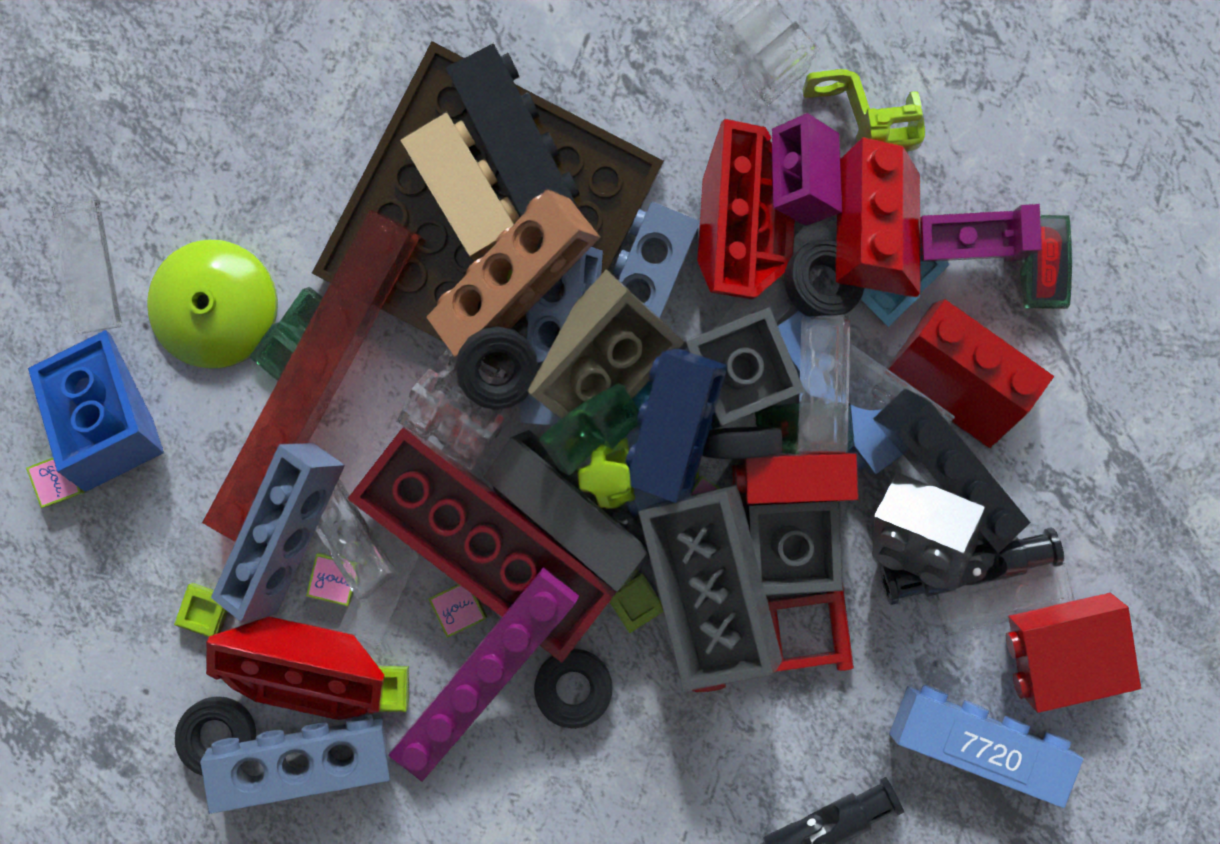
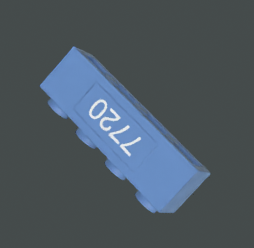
M923 685L921 691L907 686L889 733L898 745L1065 808L1083 762V758L1070 749L1071 741L1047 731L1043 738L1029 733V725L1008 716L1004 717L1003 722L987 717L989 714L988 709L970 701L964 700L962 707L946 701L948 694L931 686Z

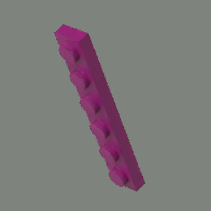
M543 568L395 744L388 756L423 782L576 604L579 595Z

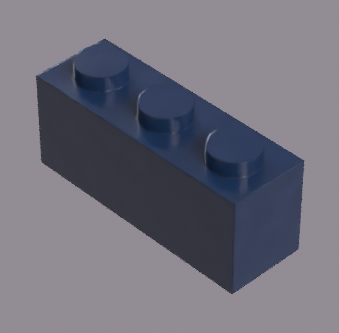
M680 349L663 351L661 356L655 359L649 374V381L653 383L649 400L642 404L637 418V425L641 427L637 443L631 446L625 461L629 468L631 487L674 503L691 495L728 365Z

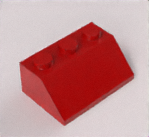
M862 137L840 158L842 213L837 214L836 283L916 298L920 295V173L903 146Z
M946 299L935 302L930 306L883 372L886 377L903 389L906 388L931 401L944 418L987 448L994 446L1030 412L1055 377Z

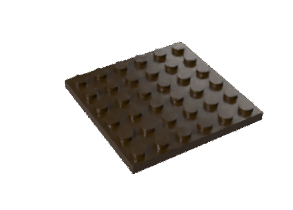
M431 41L312 274L443 341L426 317L437 306L438 299L445 292L453 289L466 276L468 267L474 261L467 253L402 144L401 139L446 112L453 124L462 120L476 143L468 149L476 162L485 158L498 180L491 187L499 201L508 197L520 218L521 215L446 70V67L464 57ZM516 85L520 95L527 92L530 94L539 112L540 117L533 121L540 135L549 132L559 151L560 157L554 159V162L560 174L569 172L580 193V196L574 199L576 207L601 237L592 246L603 251L601 274L606 269L609 271L634 222L638 210L641 209L664 165V160ZM543 235L540 237L538 243H543ZM564 283L559 289V300L564 294ZM480 300L479 305H478V311H480V308H481V304H482V301H481V300ZM525 314L511 330L516 331L527 339L528 322ZM560 328L557 330L555 334V339L557 338L560 332ZM493 352L482 360L483 363L510 377L513 375L514 361L506 353Z

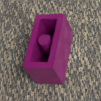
M809 113L772 128L773 208L805 226L842 213L839 133Z

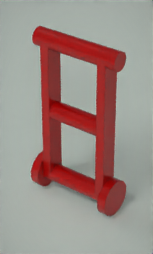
M844 588L843 591L819 592L767 600L782 657V662L775 672L836 663L838 671L854 669ZM828 603L834 651L783 658L777 610ZM725 683V684H720V685H714V686L704 687V688L693 689L692 691H693V692H712V691H717V690H721V689L725 688V687H726V683Z

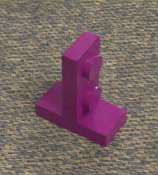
M1040 204L1020 205L1013 211L921 216V261L933 262L1004 258V262L1022 261L1042 250Z

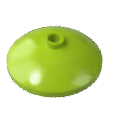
M201 240L182 246L161 263L149 287L147 311L155 336L170 354L192 366L220 369L244 362L258 352L265 344L276 322L278 298L275 284L269 271L254 254L231 242ZM202 294H207L209 304L206 308L200 309L197 305V300Z

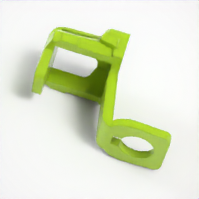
M846 69L812 72L807 75L802 89L803 97L805 98L833 96L845 91L847 92L858 125L857 142L864 137L903 146L906 152L918 149L924 141L925 122L918 91L909 92L906 98V105L870 109L857 73ZM829 80L838 81V82H836V83H834V84H832V85H829V86H824V87L816 86L817 84H819V83H821V82H824V81H829ZM908 122L907 127L890 129L892 124Z
M627 437L605 438L602 443L595 446L594 451L591 453L590 465L580 468L577 472L580 489L584 492L592 493L600 507H606L607 509L616 508L626 504V502L635 500L634 487H631L629 468L625 464L629 452ZM699 468L695 480L699 478Z

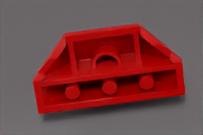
M724 119L720 124L702 179L697 262L710 293L753 300L785 273L786 266L793 256L795 220L773 208L772 142L770 141L772 137L767 128L763 126Z
M268 616L212 635L206 642V674L216 680L222 679L231 689L254 702L335 720L358 717L367 712L373 714L380 711L385 675L352 634Z

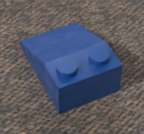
M107 330L28 368L56 470L84 492L164 453L154 420L111 334Z

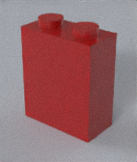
M828 452L776 454L767 457L738 459V465H731V486H738L741 500L747 504L858 500L857 456L853 453Z
M1111 592L1008 616L1011 632L1005 635L1006 644L1011 657L1016 659L1018 672L1013 673L1014 687L1020 699L1025 698L1037 713L1141 689L1129 607Z

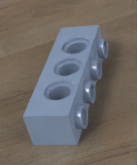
M651 201L647 212L638 210L629 233L636 236L630 252L622 249L613 274L619 276L618 280L626 288L635 282L645 284L650 291V297L644 304L661 318L700 221ZM649 243H659L665 248L667 257L661 263L651 264L643 258L642 249Z
M538 243V250L541 248L542 243ZM591 247L526 313L528 322L527 341L537 356L538 370L555 341L557 330L559 328L561 330L574 304L601 275L602 250ZM564 283V294L559 300V289ZM530 393L525 400L519 403L521 411L520 423L558 426L563 422L561 418L531 396Z
M314 443L279 444L211 596L215 602L240 622L277 614L345 467L343 463Z
M372 715L351 717L346 720V724L329 727L326 722L313 723L304 726L302 732L284 735L283 730H272L259 734L257 740L239 743L238 738L222 739L214 742L212 748H207L200 761L209 814L390 781V761L383 718L373 719ZM342 744L350 747L354 754L349 759L338 760L331 755L330 749ZM295 752L301 753L307 757L309 764L302 768L292 767L288 764L286 756ZM246 761H256L261 764L264 772L257 776L248 775L242 769L241 764Z

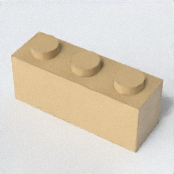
M446 112L401 139L402 144L469 256L474 262L485 256L496 244V239L500 233L512 227L520 217L508 197L499 201L491 186L497 183L498 180L485 158L476 162L468 149L476 143L463 121L461 120L453 124Z

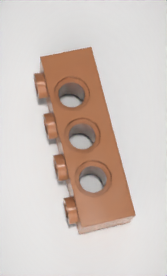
M546 190L528 204L526 212L512 227L500 233L496 239V244L483 258L476 260L468 267L466 276L453 289L445 292L438 299L437 306L426 318L454 357H457L459 349L468 337L481 329L497 326L511 329L601 237L570 198ZM543 235V243L538 250V241ZM512 267V275L508 281V272ZM480 300H481V301H482L481 308H480V311H478V305H479V302H480Z

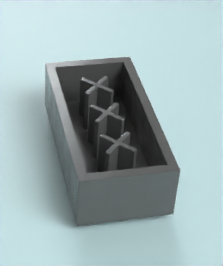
M733 485L690 495L677 503L668 500L652 504L638 511L684 691L773 675L781 664L782 657L738 486Z

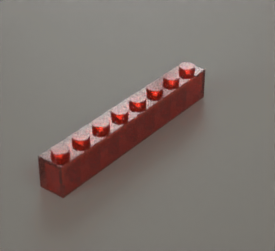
M373 210L369 211L202 521L203 524L236 542L279 444L309 442L421 236L420 234L383 213Z

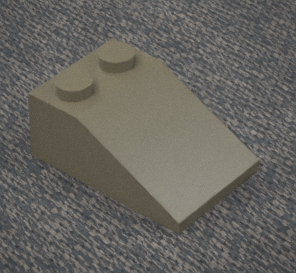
M606 269L574 304L528 392L592 443L604 430L602 421L591 431L572 415L612 390H617L627 405L648 383L650 370L655 359L661 356L663 351L679 349L685 342Z

